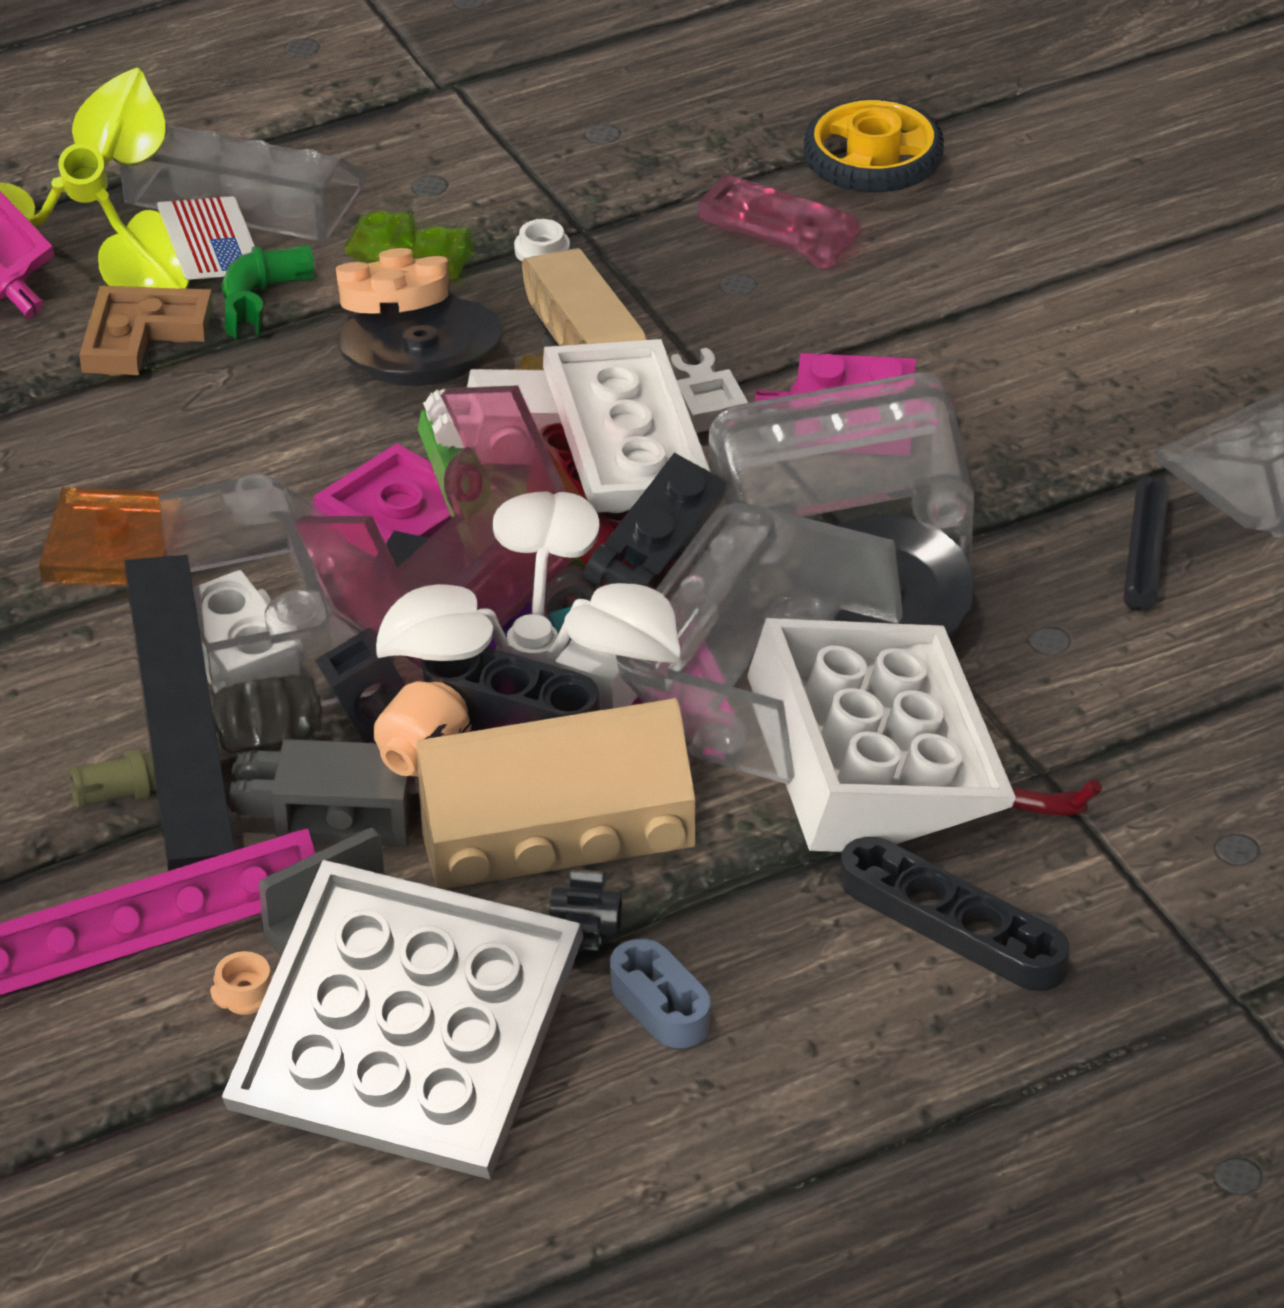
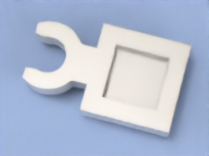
M700 349V364L698 365L685 364L679 354L671 356V367L696 433L718 430L726 426L749 422V403L730 369L715 372V355L710 349Z

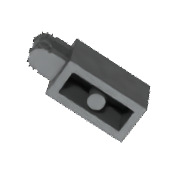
M283 739L281 752L258 751L254 753L251 750L250 752L244 751L243 754H238L231 772L237 782H231L230 790L226 794V802L232 810L231 812H236L238 816L244 815L247 817V815H252V817L274 818L276 838L308 828L312 842L339 843L368 828H374L381 836L382 846L407 847L416 796L415 777L401 776L390 770L384 764L376 743Z

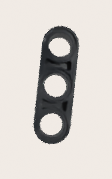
M486 647L482 653L463 660H421L424 682L444 683L452 687L464 699L471 720V732L600 711L597 684L592 678L568 669Z

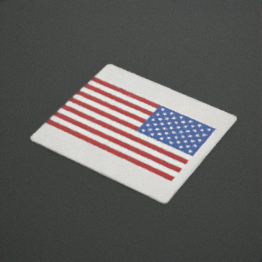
M234 196L157 202L159 212L187 280L224 277L229 265L239 256L250 253L252 247H254L247 225Z

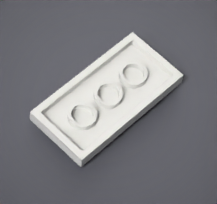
M661 339L544 347L543 368L587 501L590 502L597 513H621L630 510L674 452L710 472Z

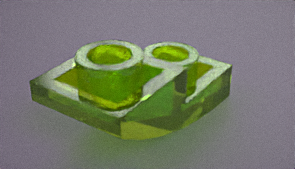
M375 211L360 217L344 248L347 256L367 264L378 262L380 252L394 248L411 249L413 259L443 256L448 259L450 278H458L474 248L469 228L446 229L441 226H435L425 230H418L412 212L389 213L387 211Z

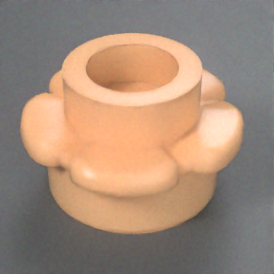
M246 951L236 952L224 957L216 966L214 975L215 985L210 989L211 997L215 1004L220 1008H228L233 1013L248 1015L259 1011L273 978L267 960L257 953Z

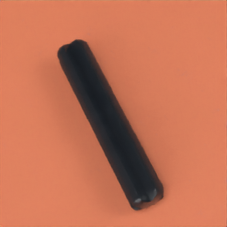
M1146 475L1137 481L1123 601L1130 609L1141 607L1147 611L1157 604L1169 484L1163 477L1152 479Z

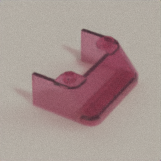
M518 385L447 388L441 394V398L464 445V448L451 459L444 475L445 495L455 516L398 568L373 516H302L294 523L336 609L364 630L370 627L376 638L389 609L405 594L423 586L442 584L469 589L476 596L477 610L491 609L494 611L501 628L533 598L537 552L520 553L509 550L501 545L494 536L493 518L497 509L503 503L516 496L543 491L556 494L558 492H566ZM549 553L546 585L574 558ZM404 656L422 669V659Z

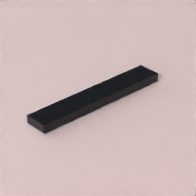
M188 555L125 560V578L167 871L234 851Z

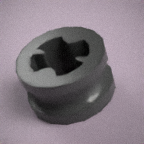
M573 565L564 566L552 571L547 576L545 592V611L547 616H549L550 612L571 607L577 599L591 601L592 595L596 591V583L583 577L585 568ZM573 593L574 599L568 600L566 595Z

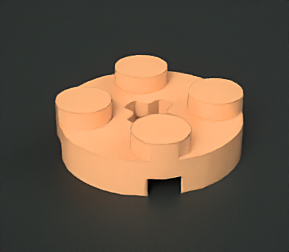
M394 248L380 252L378 262L368 264L364 262H350L336 267L341 307L353 312L381 313L380 303H398L399 312L411 311L439 303L449 295L450 276L448 259L443 256L413 259L411 249Z

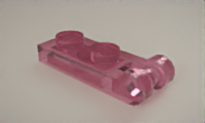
M724 174L698 201L699 220L720 226L728 231L739 232L769 242L777 247L788 248L806 254L813 265L823 269L830 268L841 256L842 249L849 247L860 234L858 221L847 212L728 174Z

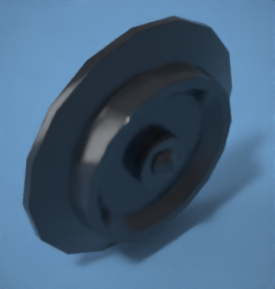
M447 297L434 305L399 312L398 303L380 304L381 313H359L347 321L337 337V342L344 359L357 368L367 371L380 381L401 386H426L445 383L464 376L471 369L475 368L478 362L498 348L504 335V330L498 315L485 306L455 297Z
M871 515L842 522L814 540L798 564L795 595L805 620L939 625L945 627L948 637L958 631L972 609L975 576L964 551L940 529L910 517Z

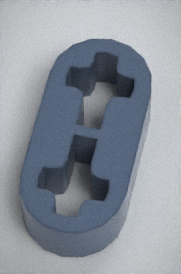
M632 939L623 942L614 949L610 956L611 990L620 1003L654 1039L672 1048H689L698 1045L707 1038L711 1030L710 996L706 989L664 946L649 939ZM652 972L653 982L646 976ZM668 1004L675 1012L668 1014Z

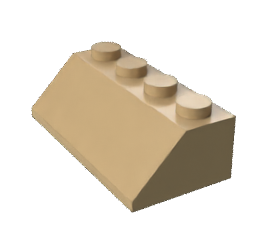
M677 698L416 741L422 836L436 888L449 889L695 847V795Z

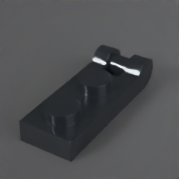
M674 452L607 541L595 549L587 562L583 577L599 586H603L606 582L609 584L625 583L642 585L655 590L723 500L728 481ZM626 560L629 563L637 566V568L633 569L632 567L624 564L622 561Z

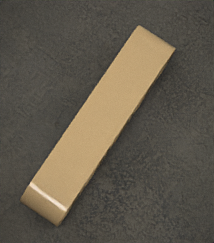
M574 248L523 259L522 273L528 301L559 346L646 340L640 325L581 249Z

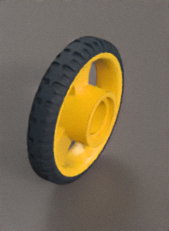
M863 98L833 105L812 119L804 135V155L810 168L825 181L841 188L854 189L858 192H892L917 185L925 181L926 178H929L938 169L944 153V137L938 123L926 112H923V110L907 103L890 99ZM833 134L847 138L846 157L840 159L834 156L824 147L823 143ZM900 155L914 156L900 163Z

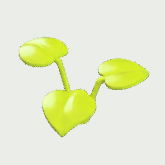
M134 68L102 85L79 108L72 125L74 144L67 147L60 155L58 166L61 177L54 178L51 181L52 189L38 214L35 215V204L32 197L22 188L10 183H0V191L37 230L36 226L47 222L62 192H66L71 199L81 203L97 200L101 204L112 227L118 233L107 238L102 243L98 254L99 271L108 286L187 289L190 280L185 279L160 212L154 210L141 211L130 220L126 227L119 218L106 191L108 177L105 166L110 163L111 158L124 166L139 165L153 157L160 150L165 140L166 123L163 111L153 95L142 70Z

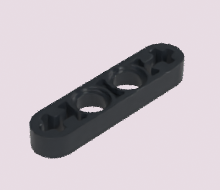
M862 837L853 840L843 849L841 856V886L844 892L853 899L1022 988L1031 991L1053 989L1061 984L1067 976L1069 941L1065 934L1056 927L888 840L879 837ZM930 891L938 894L943 900L933 905H920L914 903L908 897L915 892ZM975 920H986L996 925L999 929L991 934L978 935L968 931L964 925Z

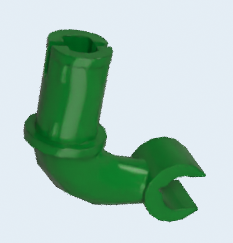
M306 244L276 250H261L259 246H254L250 253L239 256L229 265L221 283L222 294L225 299L224 328L228 335L237 339V322H241L243 319L254 325L257 336L261 333L263 327V301L260 296L251 292L254 288H257L258 291H264L266 285L292 281H312L314 279V259L310 245Z

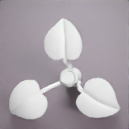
M543 491L519 495L503 503L494 515L493 532L501 545L509 550L520 553L537 552L532 614L519 617L509 629L507 638L494 611L491 609L477 610V599L472 591L460 586L436 584L414 589L401 597L385 615L379 629L376 644L378 658L402 655L425 660L454 661L471 658L482 653L493 637L496 643V650L555 666L556 659L565 649L571 638L584 647L609 654L676 664L680 660V646L674 610L663 594L646 586L625 583L609 584L598 588L592 595L591 601L585 599L575 600L565 617V622L559 634L551 622L544 617L549 553L569 558L583 556L594 546L599 535V518L594 507L583 497L568 492L552 494L551 492Z

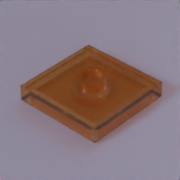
M62 487L39 563L41 581L126 585L125 560L170 556L182 510L180 492Z

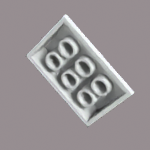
M766 618L747 677L809 851L842 852L847 844L862 837H879L894 844H899L1013 806L1016 798L944 626Z

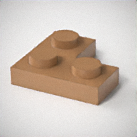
M99 286L79 354L82 373H97L109 376H120L123 374L139 375L148 340H163L175 343L205 342L213 311L212 290Z

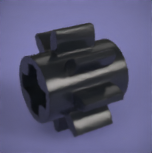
M571 869L570 884L553 883L549 916L581 924L583 939L579 950L601 951L602 937H619L623 903L622 887L605 886L606 872Z

